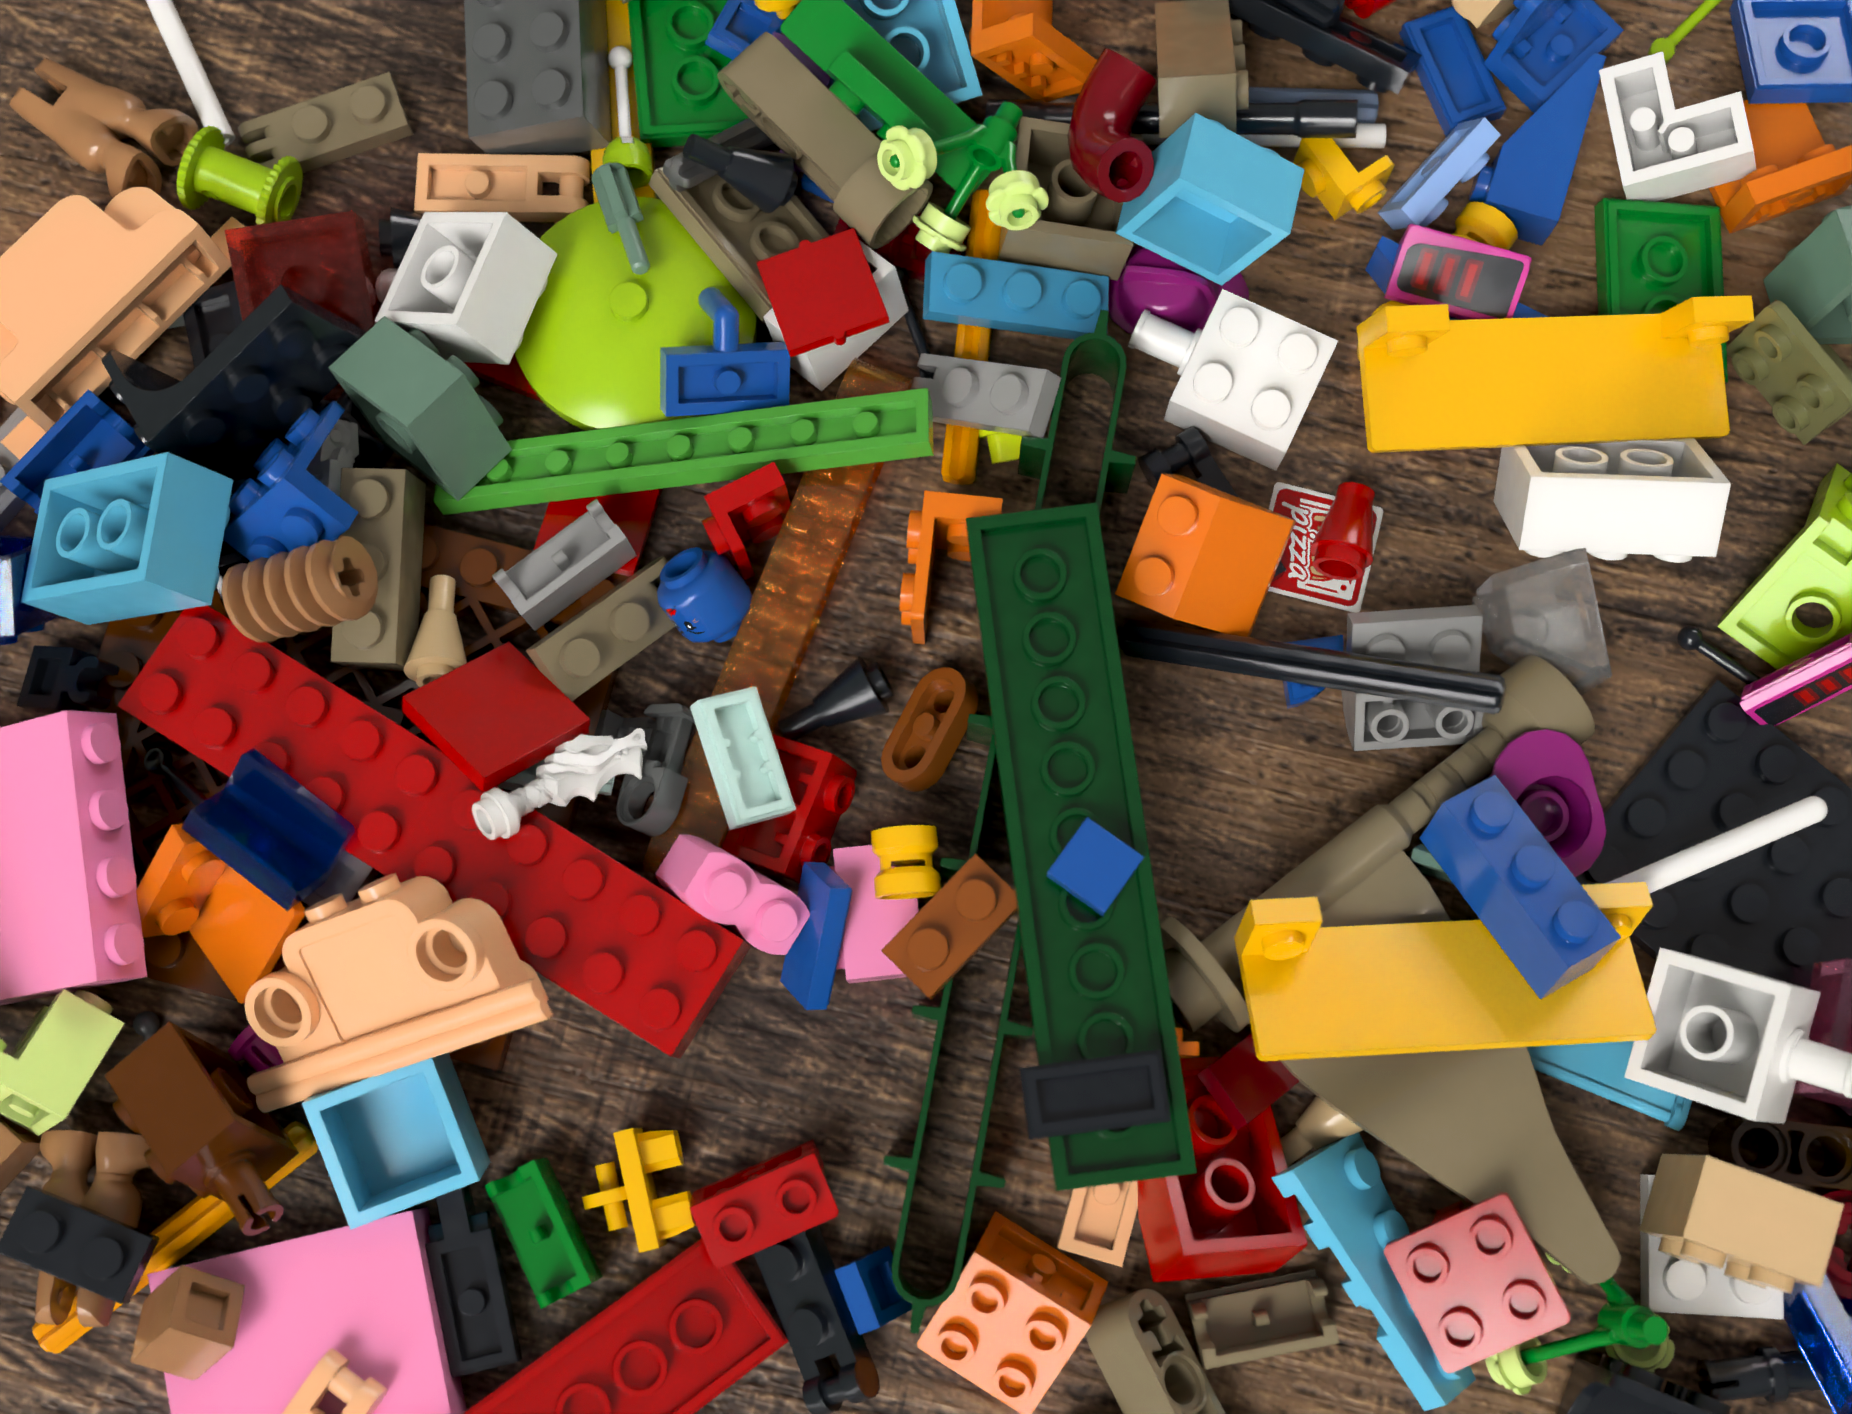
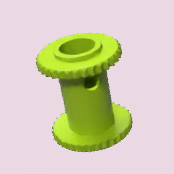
M207 126L199 130L188 143L178 169L176 188L182 206L190 210L199 209L208 200V197L255 214L257 217L256 228L258 229L257 233H260L259 236L265 239H273L279 236L288 226L300 199L303 173L299 161L292 156L286 155L281 160H278L277 164H274L273 169L225 151V138H223V133L218 128Z

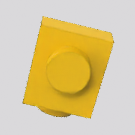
M1302 138L1293 161L1294 164L1305 169L1301 188L1310 197L1317 196L1334 220L1353 208L1358 214L1362 213L1381 200L1387 193L1385 185L1395 166L1388 155H1385L1358 173L1332 138Z

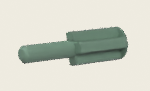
M620 163L601 165L593 172L591 180L608 230L611 233L619 231L632 272L640 275L644 274L650 269V263L636 223L644 220L628 171Z

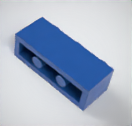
M1496 775L1443 802L1419 839L1540 1000L1592 970L1620 940L1621 936Z

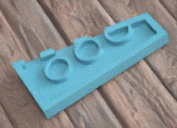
M1359 1132L1321 1147L1273 1176L1272 1180L1283 1197L1296 1195L1310 1216L1303 1227L1318 1250L1330 1247L1346 1271L1347 1276L1341 1285L1354 1305L1371 1310L1380 1323L1377 1330V1340L1423 1410L1427 1411L1447 1405L1472 1384L1476 1378L1470 1366L1453 1373H1446L1442 1369L1384 1254V1248L1387 1243L1409 1234V1229L1404 1218L1396 1211L1380 1178L1378 1163L1374 1155L1366 1148Z

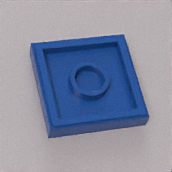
M1733 0L1729 11L1749 104L1852 102V0Z

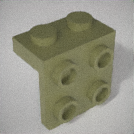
M1775 300L1765 307L1754 318V321L1750 322L1728 345L1727 353L1732 358V365L1738 376L1747 384L1753 385L1772 406V412L1778 424L1787 432L1795 434L1803 445L1810 442L1852 411V371L1829 344H1819L1783 302Z

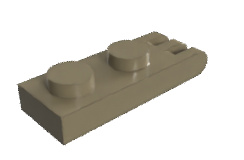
M390 72L245 121L238 127L241 140L244 143H249L245 148L248 160L273 169L274 164H277L278 160H281L282 157L286 155L292 156L299 161L302 173L414 135L396 83Z
M661 556L644 566L526 649L538 670L571 701L575 700L675 627L658 603V588L653 580L660 577L661 570L668 562L665 556Z

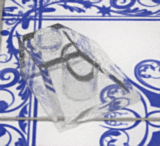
M1586 548L1570 550L1493 574L1477 589L1478 596L1473 597L1472 605H1477L1483 615L1482 633H1485L1488 650L1510 666L1526 655L1538 656L1558 669L1581 696L1612 677Z

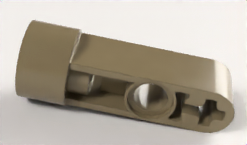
M768 32L762 33L718 72L719 82L731 100L785 154L791 155L793 162L834 202L833 211L850 228H854L856 234L871 249L881 248L895 239L913 222V216H918L928 202L933 191L932 183L926 179L919 188L913 189L910 187L906 191L894 187L882 175L878 166L877 155L881 141L772 34Z
M1141 1289L1099 1306L1093 1323L1086 1333V1338L1123 1414H1225L1167 1300L1160 1293L1152 1289Z

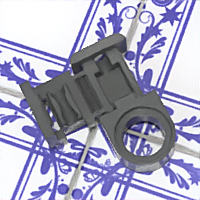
M679 703L651 704L644 711V714L649 717L623 718L609 710H602L594 736L612 735L614 739H621L632 733L635 729L642 728L645 732V742L647 744V751L642 752V779L631 774H625L616 807L618 819L622 824L647 836H659L667 831L675 821L687 786L688 778L682 776L681 772L685 753L696 725L692 712ZM655 791L653 802L648 811L643 816V811L646 802L648 801L652 793Z

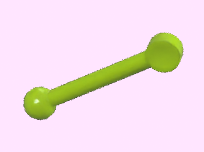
M1705 0L1667 38L1656 39L1648 50V56L1663 51L1665 64H1667L1675 53V46L1722 0Z

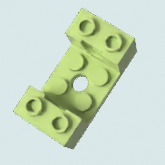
M63 989L55 996L49 1007L44 1006L36 1013L10 1055L4 1053L7 1044L0 1039V1116L38 1136L67 1117L124 1025V1022L110 1015L113 1008L109 1003L84 990H76L72 994Z

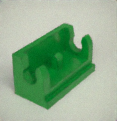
M548 1158L534 1159L518 1167L516 1172L499 1180L491 1181L484 1186L525 1272L540 1309L603 1278Z

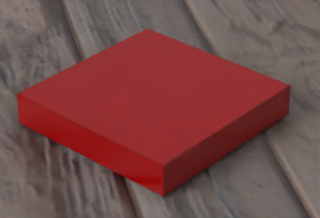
M510 642L402 696V712L483 793L544 760L547 756L554 754L556 747L564 742L574 740L580 734L588 735L590 729V718Z

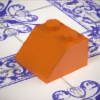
M1161 473L1115 595L1172 619L1225 634L1250 637L1296 520L1181 474Z

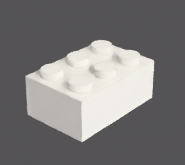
M1695 438L1548 446L1516 445L1502 447L1493 502L1518 549L1524 550L1526 553L1536 557L1555 558L1561 556L1563 552H1588L1600 559L1622 560L1628 554H1648L1664 561L1683 563L1690 561L1692 556L1716 557L1731 483Z

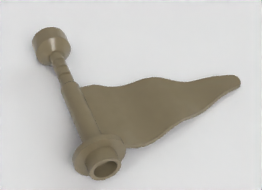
M1525 655L1500 675L1505 679L1506 684L1504 703L1499 713H1483L1481 721L1483 730L1390 803L1372 807L1254 900L1318 897L1323 920L1320 927L1451 921L1429 882L1403 851L1409 847L1412 835L1432 820L1443 802L1475 786L1490 775L1495 760L1506 745L1523 733L1546 728L1565 733L1579 745L1583 744L1595 732L1594 720L1587 704L1571 682L1553 665L1538 656ZM1248 905L1201 942L1181 922L1172 916H1167L1160 922L1173 1016L1190 1033L1195 1032L1214 1016L1234 1032H1239L1250 1023L1234 940ZM1527 1047L1280 1060L1294 1077L1326 1104L1472 1205L1498 1193H1508L1535 1245L1555 1259L1584 1284L1603 1283L1617 1272L1622 1258L1554 1130Z

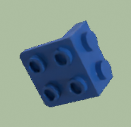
M1514 0L1513 5L1516 9L1493 32L1492 37L1497 41V44L1483 64L1535 113L1593 53L1602 54L1615 43L1624 30L1593 0Z
M335 400L319 414L313 409L308 408L288 430L285 438L289 441L286 444L278 437L275 438L253 464V467L260 472L256 481L248 478L230 497L229 507L232 516L225 528L223 540L250 562L260 557L269 558L278 552H290L303 545L311 547V545L321 540L335 541L349 529L359 513L306 470L345 410Z

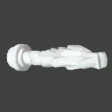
M637 728L621 739H614L612 735L589 736L580 734L574 740L557 746L555 753L545 758L544 765L537 767L536 779L526 784L522 789L518 788L508 794L498 788H492L481 795V800L472 806L473 817L478 828L490 840L498 837L506 839L519 832L521 817L534 811L536 807L539 808L547 803L566 807L569 801L577 796L587 797L594 802L602 786L617 775L631 774L642 779V752L647 751L644 730Z

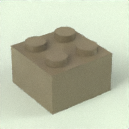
M1022 117L1016 128L1018 138L1014 143L1016 145L1017 170L1027 171L1036 176L1039 186L1048 193L1049 203L1046 209L1041 210V217L1031 227L1018 231L1001 227L998 261L1109 276V280L1118 281L1133 247L1132 241L1116 234L1123 202H1115L1094 192L1073 169L1067 138L1070 124ZM1131 134V137L1142 141V135Z

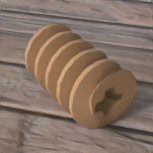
M340 535L335 542L321 540L311 545V547L303 545L290 552H278L269 558H257L248 564H236L228 568L224 575L221 593L225 610L233 625L251 640L269 643L281 637H292L301 632L315 631L323 626H335L343 621H354L367 615L375 604L378 591V577L373 560L364 546L352 537Z

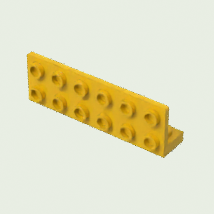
M1752 295L1691 297L1660 314L1450 320L1448 304L1385 306L1357 325L1367 448L1372 453L1501 448L1516 445L1548 446L1658 439H1715L1724 437L1729 434L1730 427L1721 343L1729 341V332L1754 321Z
M1646 882L1581 885L1621 938L1592 970L1541 1000L1481 920L1320 927L1323 920L1318 897L1250 900L1234 940L1256 1056L1261 1061L1649 1040L1656 1033V1025L1629 937L1653 907Z

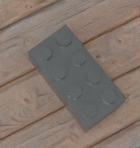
M464 0L468 137L486 154L568 155L606 148L612 141L606 0Z

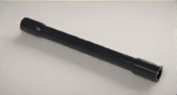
M989 99L986 105L985 118L994 116L1002 102H1011L1021 109L1023 117L1070 124L1075 103H1048L1040 99ZM1304 99L1295 103H1249L1248 110H1236V134L1295 135L1300 138H1356L1358 100ZM1144 103L1133 124L1131 134H1159L1158 103Z

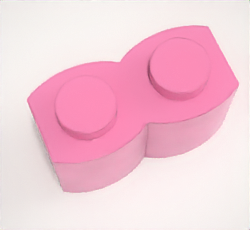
M679 835L655 873L657 880L669 894L705 918L721 924L749 944L766 953L786 955L810 917L807 906L796 894L751 869L746 863L697 836Z

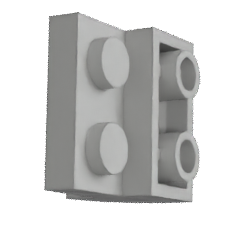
M1477 605L1347 613L1346 652L1479 672L1483 615ZM1341 690L1346 729L1354 751L1465 744L1483 730L1481 721L1484 712Z

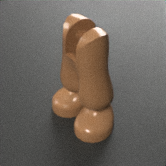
M44 58L34 68V71L61 96L52 106L30 91L19 87L10 102L11 108L27 122L56 142L73 160L94 174L106 173L112 199L120 192L133 187H146L159 195L162 186V176L156 163L144 152L134 146L122 143L120 140L133 138L154 158L174 167L180 165L188 143L198 132L195 120L176 108L147 110L144 102L139 97L119 88L99 83L60 63Z
M75 1130L45 1131L42 1133L39 1149L51 1164L53 1172L42 1189L137 1228L143 1199L140 1191L132 1182L134 1175L138 1171L151 1168L144 1157V1153L150 1147L142 1135L98 1132V1135ZM96 1165L94 1181L91 1187H89L87 1183L88 1173ZM39 1270L35 1304L36 1323L46 1325L63 1324L71 1311L76 1285ZM79 1287L76 1307L80 1324L84 1327L108 1326L116 1302Z

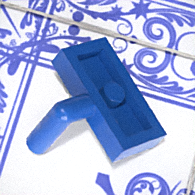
M708 287L704 289L699 295L698 302L700 307L713 321V345L660 347L661 411L666 417L724 414L789 405L791 357L785 342L739 344V313L737 309L717 288Z

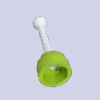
M616 46L610 50L608 62L615 69L619 137H616L607 145L603 153L602 163L603 165L607 163H620L624 165L628 171L633 189H636L650 182L653 175L652 159L647 146L631 135L627 69L632 63V54L626 47Z

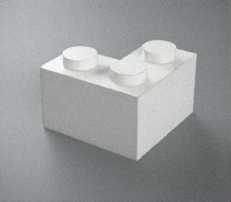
M1663 51L1599 70L1620 176L1627 200L1658 202L1740 180L1756 170L1754 149L1741 91L1675 110Z

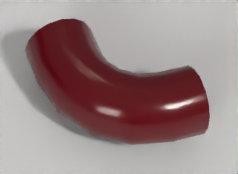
M1104 48L1089 73L1073 107L1067 135L1070 159L1073 169L1094 192L1118 203L1130 202L1146 190L1154 173V159L1151 150L1143 141L1131 137L1133 124L1142 106L1157 84V80L1129 59L1117 52Z

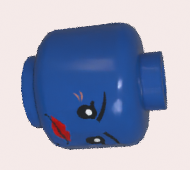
M694 547L680 552L666 563L659 575L661 582L657 590V599L662 610L683 637L694 643H706L712 640L721 643L733 638L742 630L745 625L744 617L749 612L752 603V595L749 586L725 554L718 555L716 550H702Z

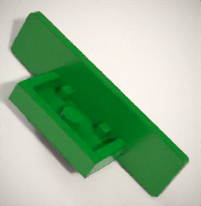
M801 0L781 24V32L835 81L828 90L855 115H858L865 108L882 124V127L876 133L882 140H886V132L891 127L897 125L904 126L907 129H922L933 142L966 132L977 125L843 0ZM969 146L937 156L935 173L955 191L973 163L967 153ZM984 171L970 196L992 171Z

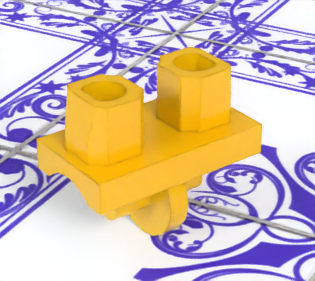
M642 1127L614 1132L613 1135L625 1186H619L614 1161L595 1166L600 1192L582 1197L584 1210L603 1206L608 1230L613 1231L628 1227L623 1200L628 1199L639 1253L660 1248L667 1244L666 1238L674 1237L696 1226L689 1209L692 1198L690 1190L657 1198L652 1172L684 1164L678 1131L662 1130L643 1133Z

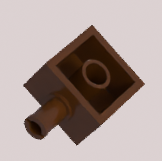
M169 1021L104 1075L118 1096V1099L113 1102L115 1112L131 1130L141 1133L150 1147L144 1153V1157L152 1170L162 1180L169 1184L177 1180L188 1185L201 1198L206 1199L211 1195L225 1201L239 1222L241 1231L248 1236L259 1234L271 1227L262 1213L267 1212L272 1221L277 1222L280 1219L284 1208L275 1199L265 1181L299 1154V1152L271 1111L263 1113L258 1108L256 1095L248 1088V1076L238 1061H235L226 1052Z

